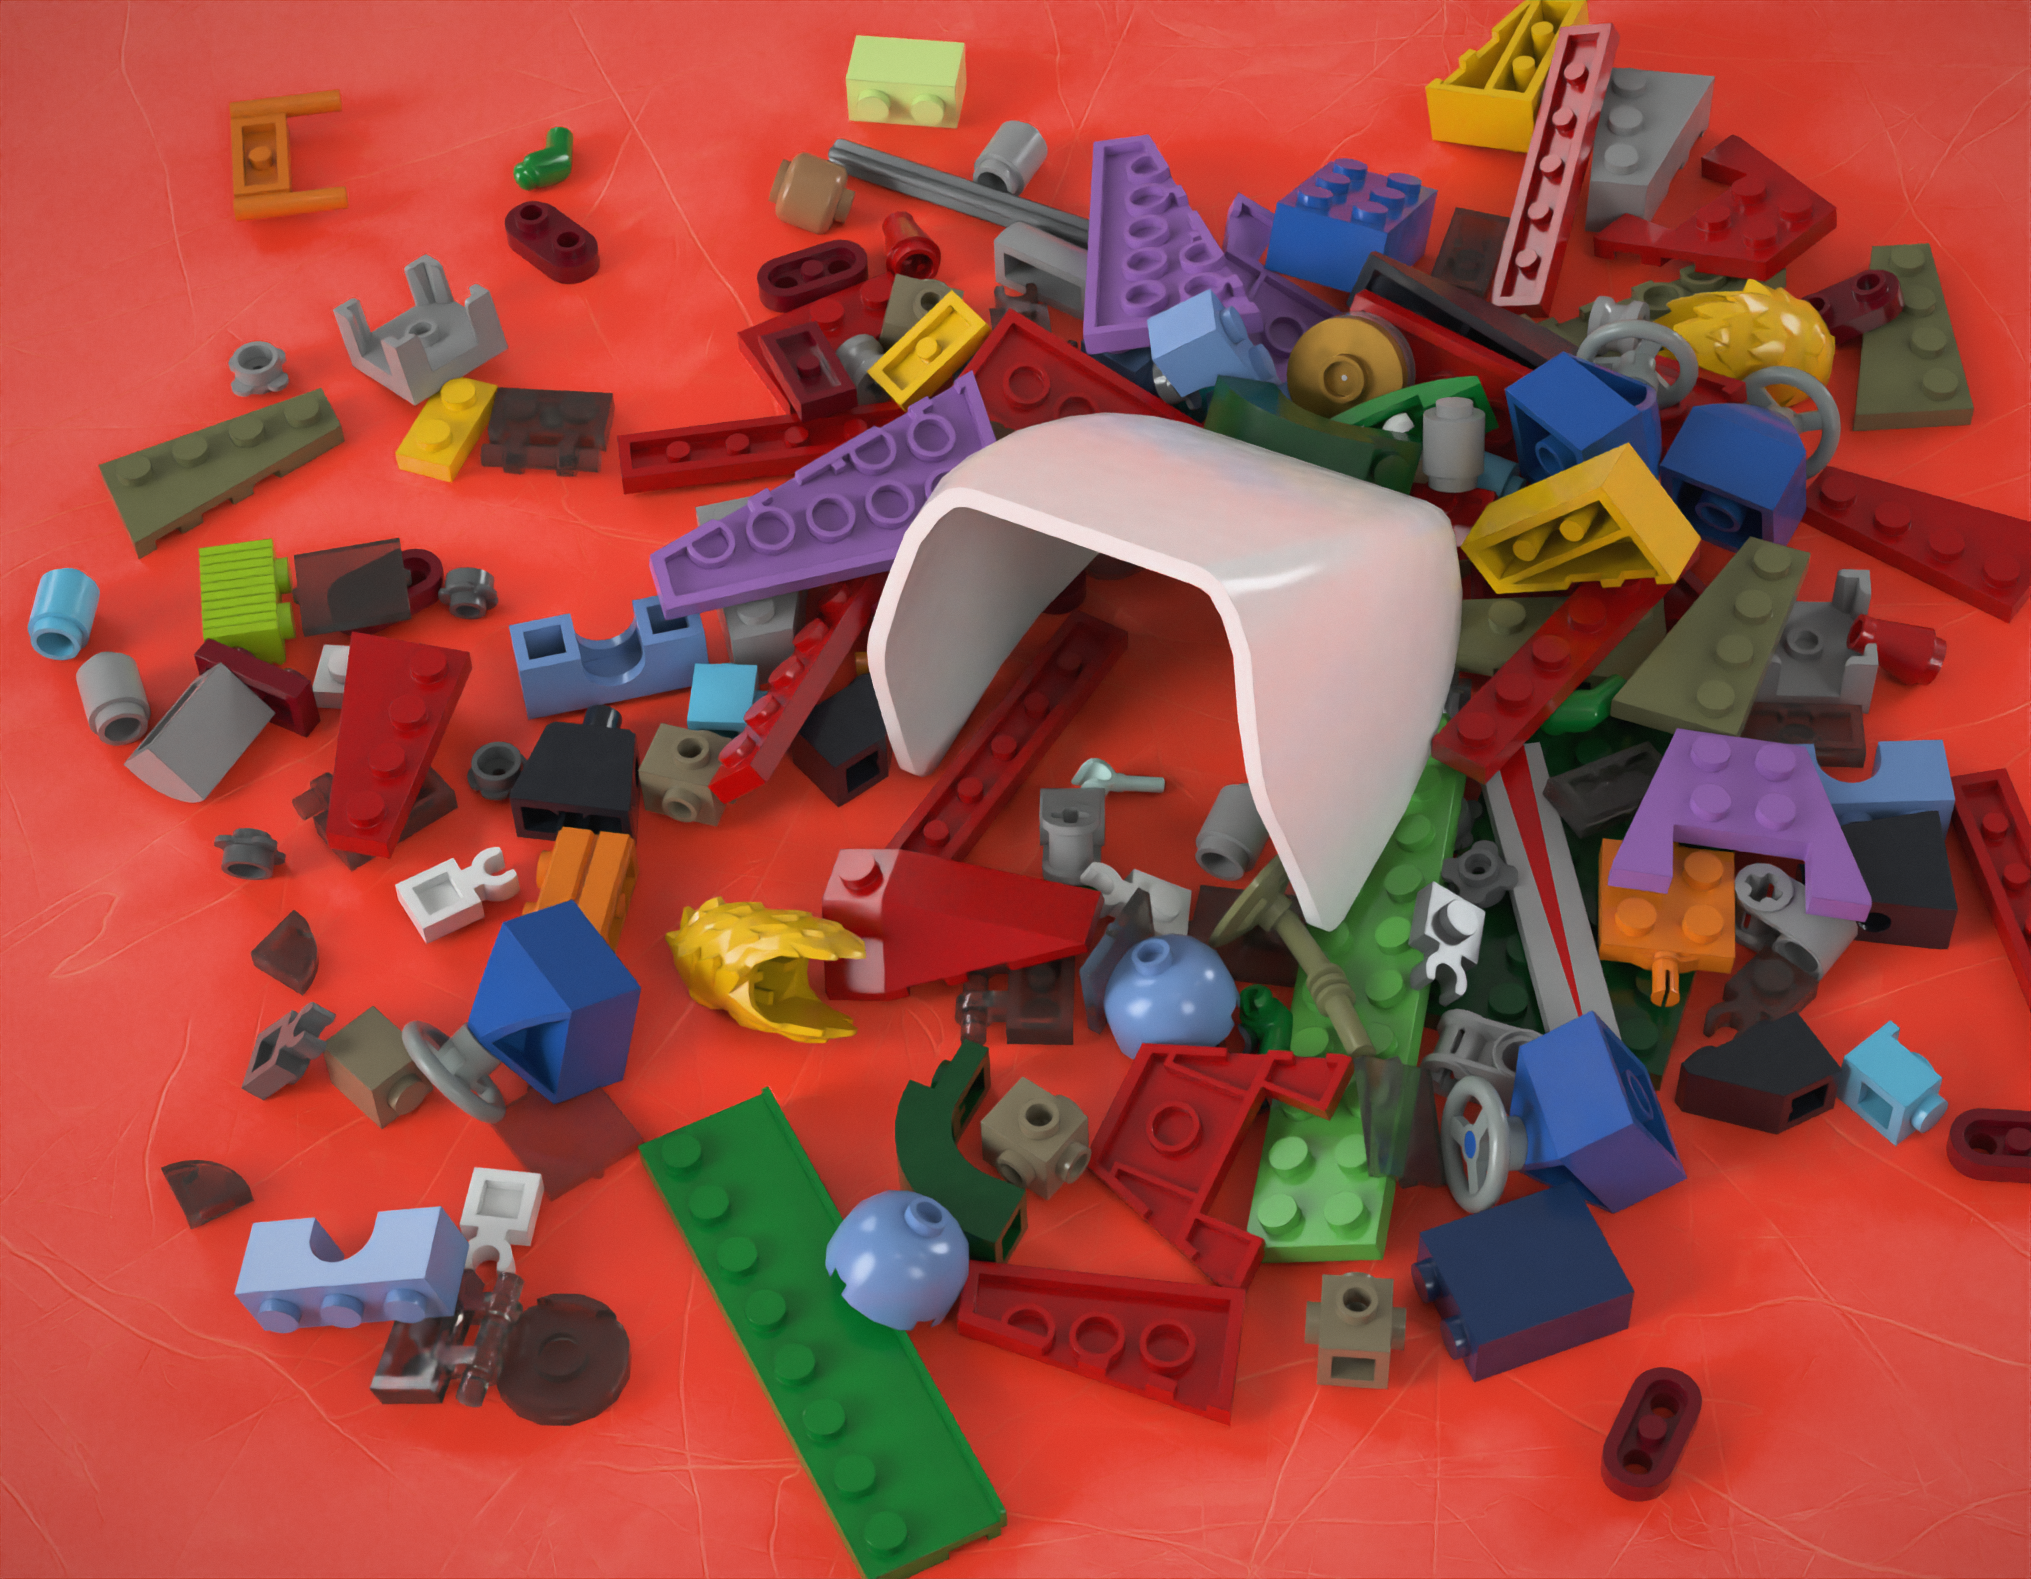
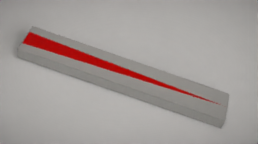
M1540 742L1523 744L1485 785L1480 784L1495 842L1498 847L1499 857L1506 865H1512L1518 871V883L1508 892L1545 1033H1548L1593 1010L1621 1040Z

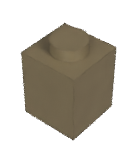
M371 1006L325 1041L327 1046L323 1055L331 1083L381 1129L398 1116L408 1114L416 1109L425 1096L433 1090L430 1080L422 1073L408 1054L403 1043L402 1031L374 1006Z

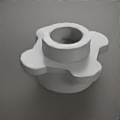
M253 341L240 346L228 362L229 369L235 373V379L231 383L233 393L237 396L247 397L251 394L261 395L271 391L277 392L287 387L289 377L282 369V365L286 362L285 352L263 341Z

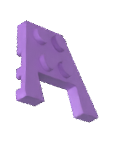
M1238 192L1228 210L1222 251L1225 254L1228 268L1233 275L1237 274L1243 283L1248 300L1250 302L1254 301L1261 312L1264 332L1247 334L1248 338L1254 346L1262 344L1267 349L1275 365L1276 375L1282 383L1287 382L1288 360L1298 339L1314 325L1326 319L1346 314L1278 273L1264 269L1265 266L1259 262V259L1269 244L1275 214Z
M1677 728L1613 860L1608 876V886L1667 894L1673 878L1674 841L1803 860L1805 862L1806 914L1866 922L1872 907L1871 895L1805 746Z

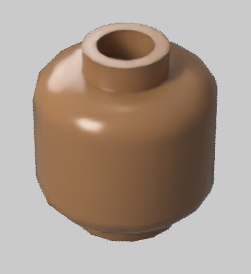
M801 152L792 161L782 160L768 201L776 204V216L782 222L817 235H822L831 228L834 220L843 224L846 222L856 192L846 188L848 172L845 167L811 153Z

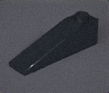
M1375 250L1370 252L1346 301V305L1351 308L1355 294L1367 289L1531 370L1537 369L1563 351L1576 356L1579 347L1546 327Z

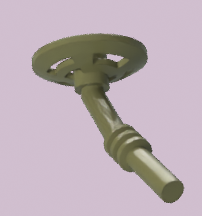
M1277 853L1226 912L1210 935L1208 944L1213 948L1228 944L1249 932L1256 925H1259L1267 933L1274 929L1307 974L1306 986L1320 1014L1330 1018L1348 1056L1352 1057L1355 1065H1365L1374 1059L1376 1050L1354 1008L1356 995L1342 967L1329 961L1298 915L1290 909L1294 903L1284 895L1290 880Z

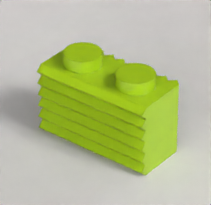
M272 538L198 548L204 642L210 638L231 648L241 647L262 661L269 664L275 662L282 665L286 661L285 640L296 638L291 602L283 603L282 594L293 593V581L288 557L277 558Z

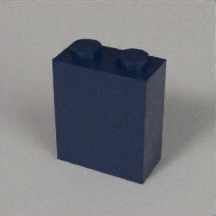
M1573 1180L1420 1232L1417 1262L1411 1264V1275L1419 1297L1425 1304L1433 1302L1442 1319L1440 1321V1331L1449 1355L1453 1360L1462 1358L1474 1382L1620 1332L1629 1327L1635 1291Z

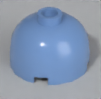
M1171 933L1149 937L1134 944L1116 959L1107 975L1104 988L1103 1006L1106 1020L1121 1052L1133 1060L1142 1043L1215 1047L1230 1034L1235 1025L1231 1014L1236 1005L1240 1008V995L1234 980L1217 951L1189 935Z
M887 1190L860 1201L847 1215L827 1245L825 1266L829 1276L832 1275L836 1268L839 1277L847 1285L841 1294L850 1306L872 1321L897 1330H913L918 1321L928 1322L932 1320L930 1327H933L943 1321L963 1290L969 1275V1243L960 1224L937 1201L912 1191Z

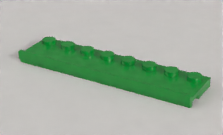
M767 1086L761 1089L762 1094L639 1145L640 1160L861 1578L907 1579L948 1560L950 1551L983 1536H986L988 1541L1001 1536V1528L1008 1525L1007 1512L907 1332L874 1322L854 1309L841 1295L847 1285L839 1277L836 1268L832 1275L829 1276L825 1266L827 1245L844 1220L770 1088Z

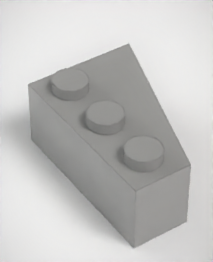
M1612 67L1595 134L1584 231L1600 232L1625 213L1647 221L1652 220L1669 192V184L1678 169H1683L1689 159V152L1698 136L1702 137L1708 128L1715 76Z
M751 496L695 507L698 527L711 519L719 521L747 505L748 498ZM809 589L716 609L730 663L757 665L760 685L769 683L768 678L771 673L793 654L796 647L792 644V641L797 633L806 626V605Z

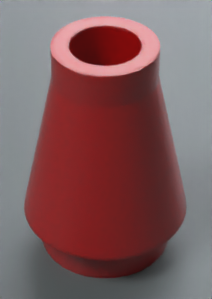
M897 211L888 215L882 224V231L885 236L887 272L891 271L894 276L900 274L920 280L934 279L941 263V251L938 245L916 224L910 213Z
M1860 614L1855 619L1849 630L1846 642L1848 649L1863 655L1865 646L1868 643L1877 644L1878 666L1907 686H1912L1915 683L1928 686L1932 683L1943 665L1947 650L1946 641L1936 637L1933 628L1875 619L1865 614Z

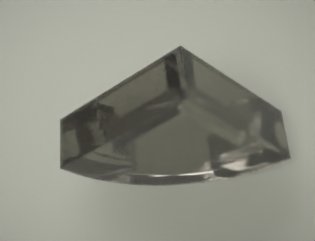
M295 910L250 952L256 968L302 996L312 985L318 971L319 953L314 935L306 919Z
M186 1160L161 1167L165 1182L191 1230L254 1201L246 1181L237 1172L220 1163L207 1160Z

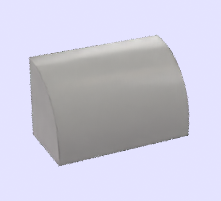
M1016 222L1004 229L994 239L996 282L1084 321L1088 250L1025 222Z
M220 662L194 679L123 765L144 783L168 797L190 803L204 801L275 715V712Z

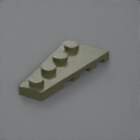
M1930 243L1872 246L1868 270H1886L1893 273L1899 280L1905 303L1903 310L1894 320L1862 334L1856 407L1852 431L1971 425L1974 406Z
M1749 537L1615 695L1611 703L1610 716L1671 734H1675L1677 728L1740 737L1809 570L1811 553Z
M1570 596L1462 600L1461 633L1455 668H1459L1460 672L1493 676ZM1663 598L1648 611L1627 636L1583 681L1591 683L1590 690L1612 674H1618L1628 681L1665 638L1667 633Z

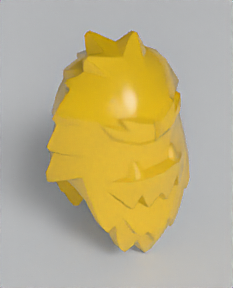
M1748 278L1743 291L1704 292L1671 300L1666 303V306L1672 312L1652 321L1664 325L1681 335L1694 350L1699 368L1742 381L1751 373L1763 368L1788 366L1811 374L1823 385H1827L1829 382L1835 354V337L1830 335L1823 318L1809 302L1796 299L1782 287L1775 290L1754 279ZM1662 346L1664 350L1657 353V355L1678 361L1674 354L1664 346ZM1773 384L1764 387L1780 407L1793 406L1809 398L1800 389L1786 384Z
M718 896L706 901L696 911L690 906L685 907L680 930L666 933L665 940L673 953L675 967L683 983L689 989V995L692 1000L699 1005L710 1009H724L741 1026L758 1031L778 1033L795 1042L827 1043L829 1039L849 1037L857 1034L858 1028L853 1025L854 1019L823 1003L810 988L807 976L809 958L818 960H838V958L866 959L865 942L856 934L843 928L842 924L813 917L811 912L765 908L762 902L725 903L722 896Z

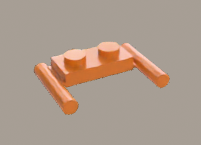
M340 89L229 102L233 208L236 222L349 208L346 186L293 192L290 133L287 118L343 111Z

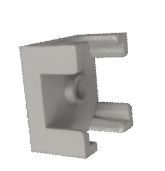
M427 254L409 263L404 268L415 306L376 330L370 331L361 303L356 298H351L333 309L352 366L415 406L440 391L442 386L449 380L463 377L508 349L490 291L475 283L469 287L471 296L465 299V307L455 302L442 264Z
M1839 570L1836 576L1832 602L1795 601L1751 711L1869 713L1879 665L1877 644L1868 643L1865 646L1863 655L1848 649L1846 642L1849 630L1855 619L1860 614H1868L1871 599L1870 570Z

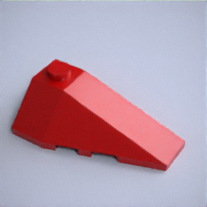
M840 849L822 897V919L842 924L843 928L860 937L865 942L866 959L838 958V960H824L825 993L829 1000L892 1001L911 996L910 987L945 979L949 987L969 982V972L1000 964H1005L1011 970H1017L1089 952L1105 899L1100 891L902 849Z

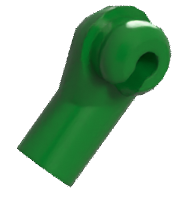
M565 127L551 128L546 135L545 149L529 153L524 157L523 161L515 165L513 177L520 188L532 191L538 186L549 187L567 179L572 170L574 142L573 134L569 129Z
M1612 674L1592 690H1574L1540 726V729L1552 736H1558L1565 732H1585L1591 730L1610 716L1612 699L1626 684V679L1618 674Z
M1253 984L1244 988L1239 994V1018L1242 1023L1251 1026L1256 1032L1258 1043L1260 1044L1257 1054L1266 1055L1268 1050L1290 1051L1293 1014L1281 1001L1273 997L1268 987L1261 984Z

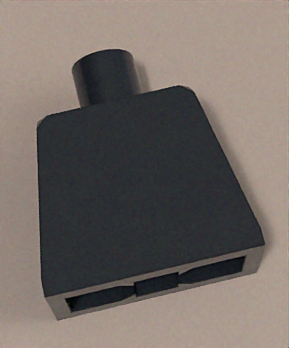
M593 705L586 710L582 724L555 721L546 725L509 796L517 837L556 841L558 831L562 827L592 830L596 835H599L600 831L628 834L635 840L636 846L641 789L638 770L641 763L636 734L628 729H620L623 720L617 710L606 705Z
M1925 811L1842 825L1841 829L1872 898V907L1866 922L1856 921L1858 935L1854 940L1929 949H1948L1958 907L1939 811ZM1797 864L1795 880L1805 885V864Z

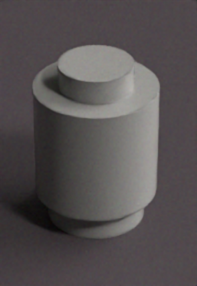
M1013 120L1004 122L976 159L973 181L1019 196L1047 158L1048 148L1041 133L1028 123Z
M1446 397L1438 399L1436 407L1427 409L1423 413L1422 471L1428 475V486L1433 490L1441 492H1466L1477 488L1478 476L1484 472L1485 412L1474 408L1473 401L1468 398Z
M107 651L95 654L83 663L76 673V682L91 731L97 734L102 742L114 746L130 744L140 739L148 729L151 710L136 661L126 654Z
M1249 783L1227 785L1220 790L1196 838L1198 850L1195 858L1197 863L1204 871L1222 880L1236 881L1242 878L1244 872L1252 870L1270 836L1256 809Z

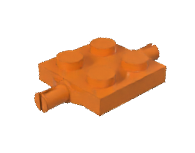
M1603 839L1599 852L1597 952L1599 960L1632 963L1652 971L1651 1001L1655 1005L1661 1006L1666 991L1665 1007L1674 1006L1680 1001L1679 974L1695 970L1731 974L1735 961L1734 852L1688 848L1680 846L1679 842L1673 841V878L1668 893L1664 894L1608 886L1610 869L1623 841Z

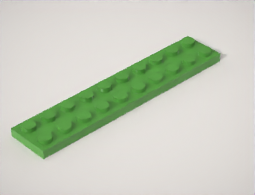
M1448 713L1442 714L1438 732L1452 719ZM1431 754L1405 813L1344 920L1331 932L1307 923V930L1329 961L1342 967L1356 995L1354 1008L1376 1050V1055L1371 1062L1365 1065H1355L1356 1069L1331 1121L1272 1099L1246 1232L1263 1238L1266 1242L1264 1247L1265 1256L1261 1263L1383 1260L1431 987V983L1416 991L1411 988L1410 984L1412 968L1424 958V953L1408 945L1418 891L1433 881L1446 889L1448 888V882L1443 881L1441 876L1442 866L1445 859L1453 858L1458 819L1461 813L1462 796H1464L1467 775L1432 758ZM1299 964L1290 1012L1293 1014L1290 1051H1293L1294 1055L1298 1057L1326 1058L1327 1053L1348 1056L1330 1018L1320 1014L1306 986L1308 976Z

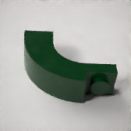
M1218 375L1204 429L1406 495H1410L1423 450V442L1415 434L1368 428L1334 421L1294 404L1281 392L1275 383Z
M964 1039L952 1061L945 1059L940 1063L935 1071L930 1087L909 1080L902 1094L895 1120V1146L900 1190L912 1191L932 1198L949 1211L960 1224L969 1243V1260L1007 1264L1028 1229L1026 1190L981 1172L972 1166L957 1149L961 1136L991 1088L989 1048Z

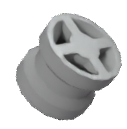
M1597 297L1590 313L1587 336L1597 328L1615 321L1629 319L1650 321L1648 303L1633 301L1627 306L1617 304L1612 297ZM1624 338L1612 341L1603 346L1596 355L1604 356L1609 351L1620 352L1623 355L1627 351L1636 350L1642 339Z
M868 334L856 335L845 341L835 353L857 388L858 405L887 402L891 397L866 372L884 355L883 347L873 336Z

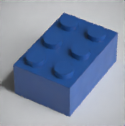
M1338 158L1334 162L1330 161L1277 202L1264 269L1351 293L1370 252L1374 250L1411 267L1425 254L1438 190L1422 186V180L1410 174L1390 173L1388 176L1367 171L1368 166L1358 160Z

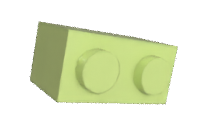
M856 35L846 75L849 121L957 129L967 86L965 43Z

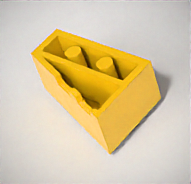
M1524 0L1491 29L1492 39L1477 52L1468 49L1458 58L1459 68L1444 81L1435 78L1429 83L1425 89L1432 140L1528 153L1560 27L1588 25L1587 0Z
M1628 442L1489 503L1460 547L1496 594L1567 590L1571 582L1600 581L1603 588L1621 587L1625 579L1653 577L1657 585L1675 584L1698 546L1701 537Z

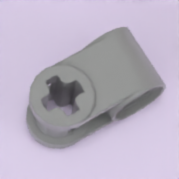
M1040 788L1039 822L1040 846H1043L1042 875L1048 881L1072 886L1085 885L1080 882V876L1092 862L1101 863V846H1105V788Z
M1766 863L1751 864L1740 870L1735 878V942L1753 950L1779 966L1786 974L1797 981L1807 984L1818 983L1858 935L1856 921L1806 914L1805 885L1788 876L1782 869ZM1769 884L1774 886L1771 898L1766 897ZM1746 914L1751 915L1748 928L1744 927Z
M1448 1010L1442 1014L1438 1023L1437 1031L1440 1037L1433 1053L1425 1056L1419 1066L1418 1074L1420 1080L1434 1093L1448 1098L1451 1089L1459 1080L1470 1075L1481 1076L1495 1087L1502 1100L1506 1114L1510 1115L1519 1047L1542 1036V1034L1534 1030L1517 1028L1486 1019L1468 1010ZM1460 1030H1465L1463 1038ZM1452 1071L1455 1079L1450 1078ZM1472 1096L1469 1102L1481 1105L1476 1097Z

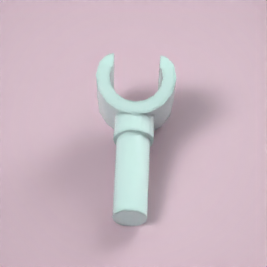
M1090 758L1084 762L1071 780L1073 785H1079L1081 788H1105V797L1109 791L1163 793L1165 788L1163 777L1133 776L1116 773L1110 764L1099 758Z

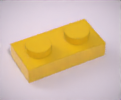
M951 290L866 372L907 413L910 405L926 396L930 397L979 350L992 332V329Z
M466 377L446 382L440 391L430 396L395 452L398 468L452 483L501 403L498 385Z

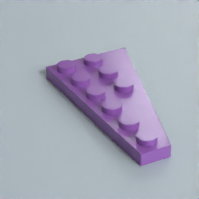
M1150 135L1094 142L1083 338L1087 355L1105 352L1121 354L1131 349L1150 347L1147 319L1208 289L1214 292L1225 308L1233 306L1238 311L1245 324L1247 334L1264 332L1260 310L1254 301L1250 302L1248 300L1243 283L1238 275H1233L1228 268L1225 254L1197 210L1193 211L1191 209L1186 192L1181 185H1176L1169 165Z
M971 370L956 379L953 387L932 399L926 396L910 405L907 413L883 427L874 426L795 471L794 478L770 491L768 488H765L748 498L747 505L719 521L711 519L650 554L649 568L665 621L891 570L905 532L942 477L968 456L996 442L973 371Z

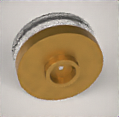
M1350 311L1335 315L1308 329L1295 344L1287 366V385L1292 402L1309 412L1328 419L1376 397L1414 386L1416 377L1414 356L1402 333L1386 319L1361 311Z

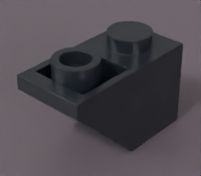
M870 672L857 676L847 687L820 704L815 705L791 743L793 763L838 808L889 776L893 749L883 721Z
M1794 1011L1774 1021L1769 1019L1761 1020L1750 1026L1742 1036L1718 1047L1705 1046L1692 1053L1685 1062L1681 1063L1675 1103L1685 1113L1777 1135L1834 1108L1842 1068L1798 1012Z

